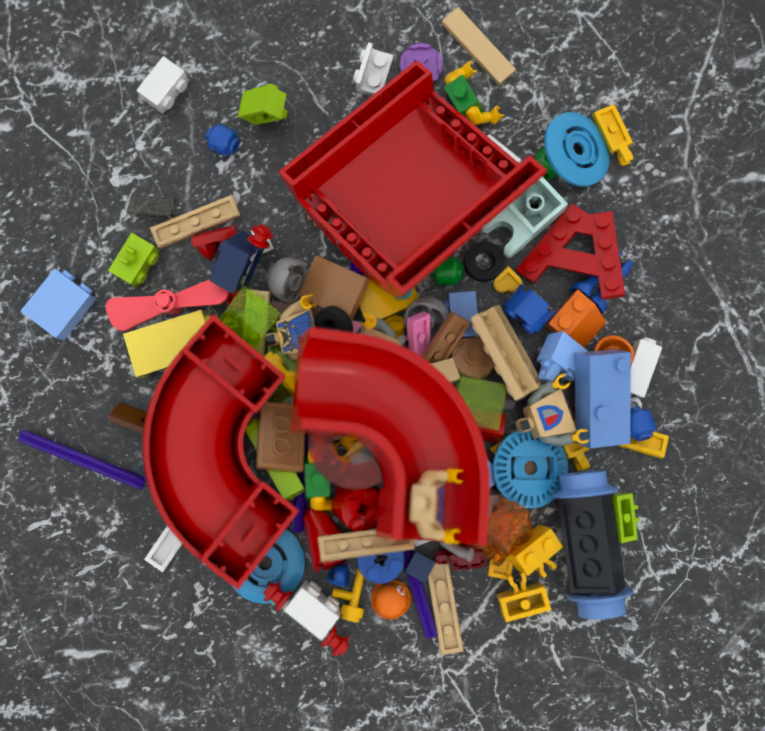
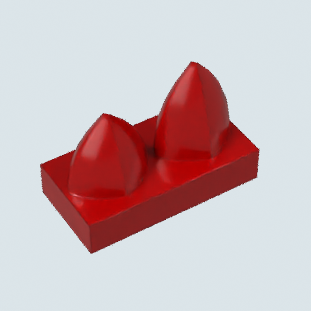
M235 224L195 234L191 237L193 247H197L202 256L211 260L216 251V241L220 245L224 240L230 239L232 235L238 234V230Z

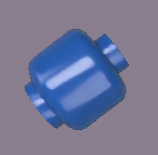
M217 124L214 128L210 127L206 133L205 138L208 140L207 145L211 151L223 157H228L231 154L234 155L238 150L240 139L235 130L223 124Z
M640 406L631 408L630 439L640 442L652 438L653 433L656 431V424L651 411L647 409L641 410Z

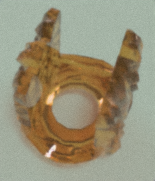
M514 501L495 505L492 515L488 520L487 546L472 545V547L483 549V556L485 558L492 557V564L498 567L501 566L516 546L526 543L533 535L531 529L532 520L530 519L528 509Z

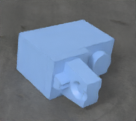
M564 331L548 334L537 358V361L542 365L538 379L543 383H547L551 380L554 381L556 375L558 376L560 373L566 374V376L562 377L563 379L574 381L575 353L589 351Z

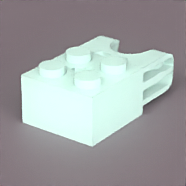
M541 177L481 230L484 233H489L498 227L508 228L513 237L504 247V255L506 258H511L565 212L568 203ZM531 204H533V206L535 204L539 205L538 209L531 208Z

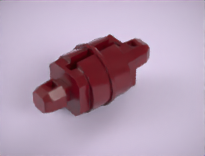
M458 543L465 548H473L474 556L471 562L446 549L435 552L436 563L447 564L451 562L452 570H471L486 567V558L494 559L500 556V549L497 544L479 546Z

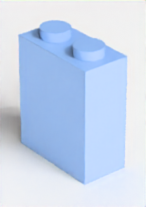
M54 268L22 308L21 312L55 338L65 340L97 298L91 294L93 290L84 283L78 285L74 281L76 277L65 269L61 272Z

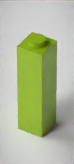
M259 418L249 421L245 429L256 452ZM266 470L278 493L287 501L304 492V487L295 472Z

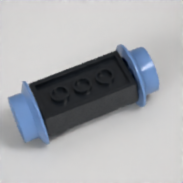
M589 470L559 475L561 489L552 494V497L560 498L557 501L570 592L566 594V598L577 603L580 618L599 620L623 616L627 613L625 598L631 596L634 592L632 588L625 585L612 493L619 491V489L608 484L606 470Z

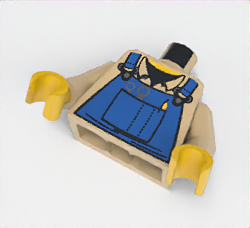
M313 294L301 297L299 301L291 304L280 315V321L276 322L278 332L265 334L268 347L281 345L282 353H287L289 359L296 362L299 337L308 328H315L313 311L310 308L316 307L317 303L310 304L309 298Z
M448 468L446 471H426L422 474L419 482L412 486L410 520L417 526L418 532L422 537L439 541L443 540L445 544L459 543V541L454 540L453 536L454 533H460L458 529L443 530L445 482L462 483L463 480L456 478L458 472H463L462 469Z

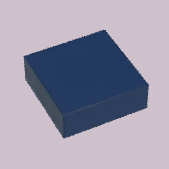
M414 551L404 572L425 583L435 562Z

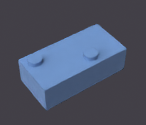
M613 349L575 353V434L578 430L586 429L588 431L581 432L579 437L583 441L590 439L589 442L584 444L575 441V443L590 449L630 444L631 352Z

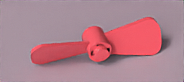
M207 280L177 293L169 290H160L155 296L111 298L106 303V312L113 327L121 331H127L164 313L170 316H177L182 313L185 307L220 305L227 300L229 291Z

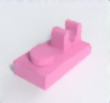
M425 311L407 318V336H405V339L408 340V346L405 348L413 351L420 357L431 342L430 314Z

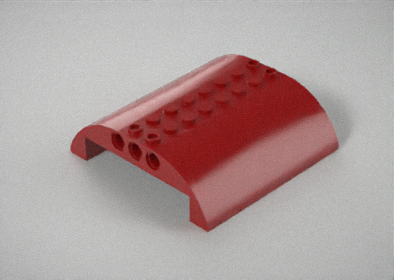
M418 60L413 62L279 171L282 180L318 228L374 284L396 298L403 297L547 173V169L530 155L521 163H518L433 89L432 72Z

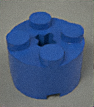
M520 284L502 305L505 308L504 313L510 320L513 321L516 318L522 324L519 327L527 334H538L555 314V311H548L547 308L550 305L530 289L525 292L522 290L524 285Z
M403 551L380 554L385 556L382 566L374 562L377 555L356 557L359 572L367 580L374 583H387L394 580L400 574L404 565Z

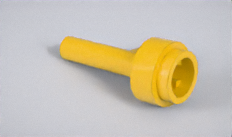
M358 568L352 592L334 588L332 592L333 597L350 601L349 606L342 604L341 619L359 623L360 618L362 619L364 609L358 608L364 576L359 572Z

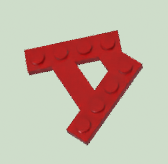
M571 203L517 267L516 272L532 284L538 281L549 266L592 275L599 279L601 300L625 297L613 212L588 214ZM577 233L590 235L593 238L595 255L565 249V247Z

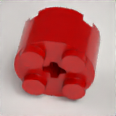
M349 479L342 482L335 490L334 499L332 498L331 508L334 515L354 532L371 529L377 524L379 491L365 481L358 479Z

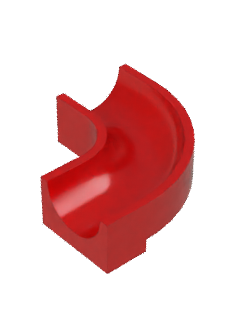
M212 314L176 355L154 389L144 420L142 461L150 495L167 527L183 546L202 563L239 590L299 512L297 508L253 474L246 462L243 451L244 432L250 418L254 413L258 412L286 376Z
M308 328L299 337L290 432L349 437L364 444L374 454L383 474V488L379 489L376 537L390 540L439 541L422 537L418 532L417 526L410 520L412 486L419 482L422 474L426 471H446L448 468L463 470V472H458L456 476L457 479L463 481L460 484L445 482L443 530L458 529L460 533H454L453 536L454 540L459 541V543L487 546L490 501L488 460L477 423L456 388L428 361L394 342L359 333Z

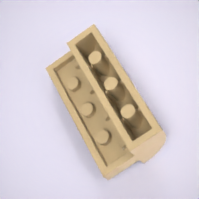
M500 305L471 317L475 333L482 340L486 353L493 360L497 373L504 380L506 389L514 400L521 399L543 385V382L538 379V373Z

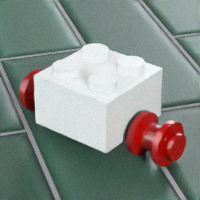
M305 580L289 600L288 598L292 591L284 592L280 589L281 583L279 581L276 584L271 582L263 592L266 595L263 599L265 602L272 600L276 603L275 610L277 611L283 606L287 614L322 641L320 646L325 647L328 645L331 647L334 657L338 654L342 656L350 646L347 642L349 637L347 635L340 637L336 633L337 627L333 626L341 612L340 602L331 595L327 597L321 592L322 588L317 583Z

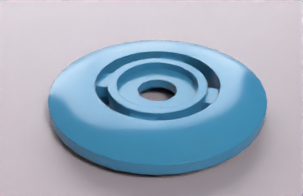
M575 112L562 113L548 124L544 136V148L548 161L554 171L566 182L579 187H588L599 182L608 170L610 155L598 126L586 116ZM569 130H576V131H572V132L569 133V134L566 132V131H569ZM574 143L582 147V155H578L574 151ZM586 164H587V166H588V168L578 167V166H585Z
M516 430L501 441L494 454L492 464L494 482L501 495L516 506L523 508L545 506L555 499L552 497V494L561 489L559 475L568 473V461L564 448L543 443L540 438H533L530 431L521 434ZM546 458L548 459V462H549V472H548L547 478H546V475H547V471H548V465H547ZM528 461H533L536 465V471L532 475H528L524 470V466Z
M287 528L275 542L283 549L287 559H283L281 552L272 546L265 555L272 560L271 568L263 570L258 564L250 574L253 579L258 581V584L252 582L248 577L239 590L233 587L245 599L262 604L274 603L272 600L267 602L263 600L266 597L263 592L271 582L276 584L279 581L281 583L280 589L284 592L289 590L293 592L299 585L305 570V555L301 543Z

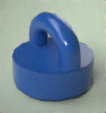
M338 564L331 568L327 574L328 582L337 585V587H347L350 581L349 566L347 564Z

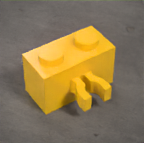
M539 524L506 550L505 553L516 570L526 575H530L536 570L540 577L545 578L547 574L544 572L543 563L548 564V567L552 570L556 569L557 566L549 558L563 548L551 528Z
M519 572L521 580L519 582L520 588H518L517 584L513 582L512 575H508V582L513 589L496 594L504 620L509 622L551 610L545 586L540 582L526 586V575Z

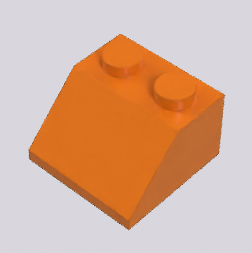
M577 290L571 294L545 324L544 328L550 333L564 331L585 348L605 325L606 320L597 306L582 292Z

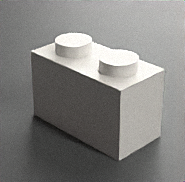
M163 56L136 91L144 101L163 114L173 106L177 95L186 89L189 79L181 68Z

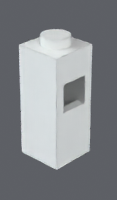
M650 338L634 341L633 344L634 360L631 364V396L638 399L644 398L662 350V347L656 345V341Z

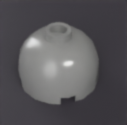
M285 257L275 262L269 268L267 278L268 288L272 294L279 300L289 304L297 301L298 299L295 297L301 290L309 270L306 269L308 264L292 257Z
M423 296L417 298L408 306L404 314V326L406 328L407 318L423 311L429 313L430 339L432 341L449 315V311L441 300L435 297Z

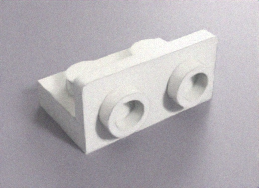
M368 42L366 50L362 49L359 62L362 64L360 70L356 69L353 82L356 83L357 92L373 96L386 84L393 62V55L373 49V44Z

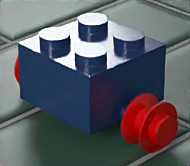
M258 224V226H252L251 230L254 235H250L245 231L232 235L230 239L224 240L218 248L220 255L210 269L212 275L209 281L229 291V296L225 302L231 308L238 309L245 306V302L242 300L247 297L244 286L251 281L264 248L270 246L267 239H272L273 234L270 232L271 229L265 225Z

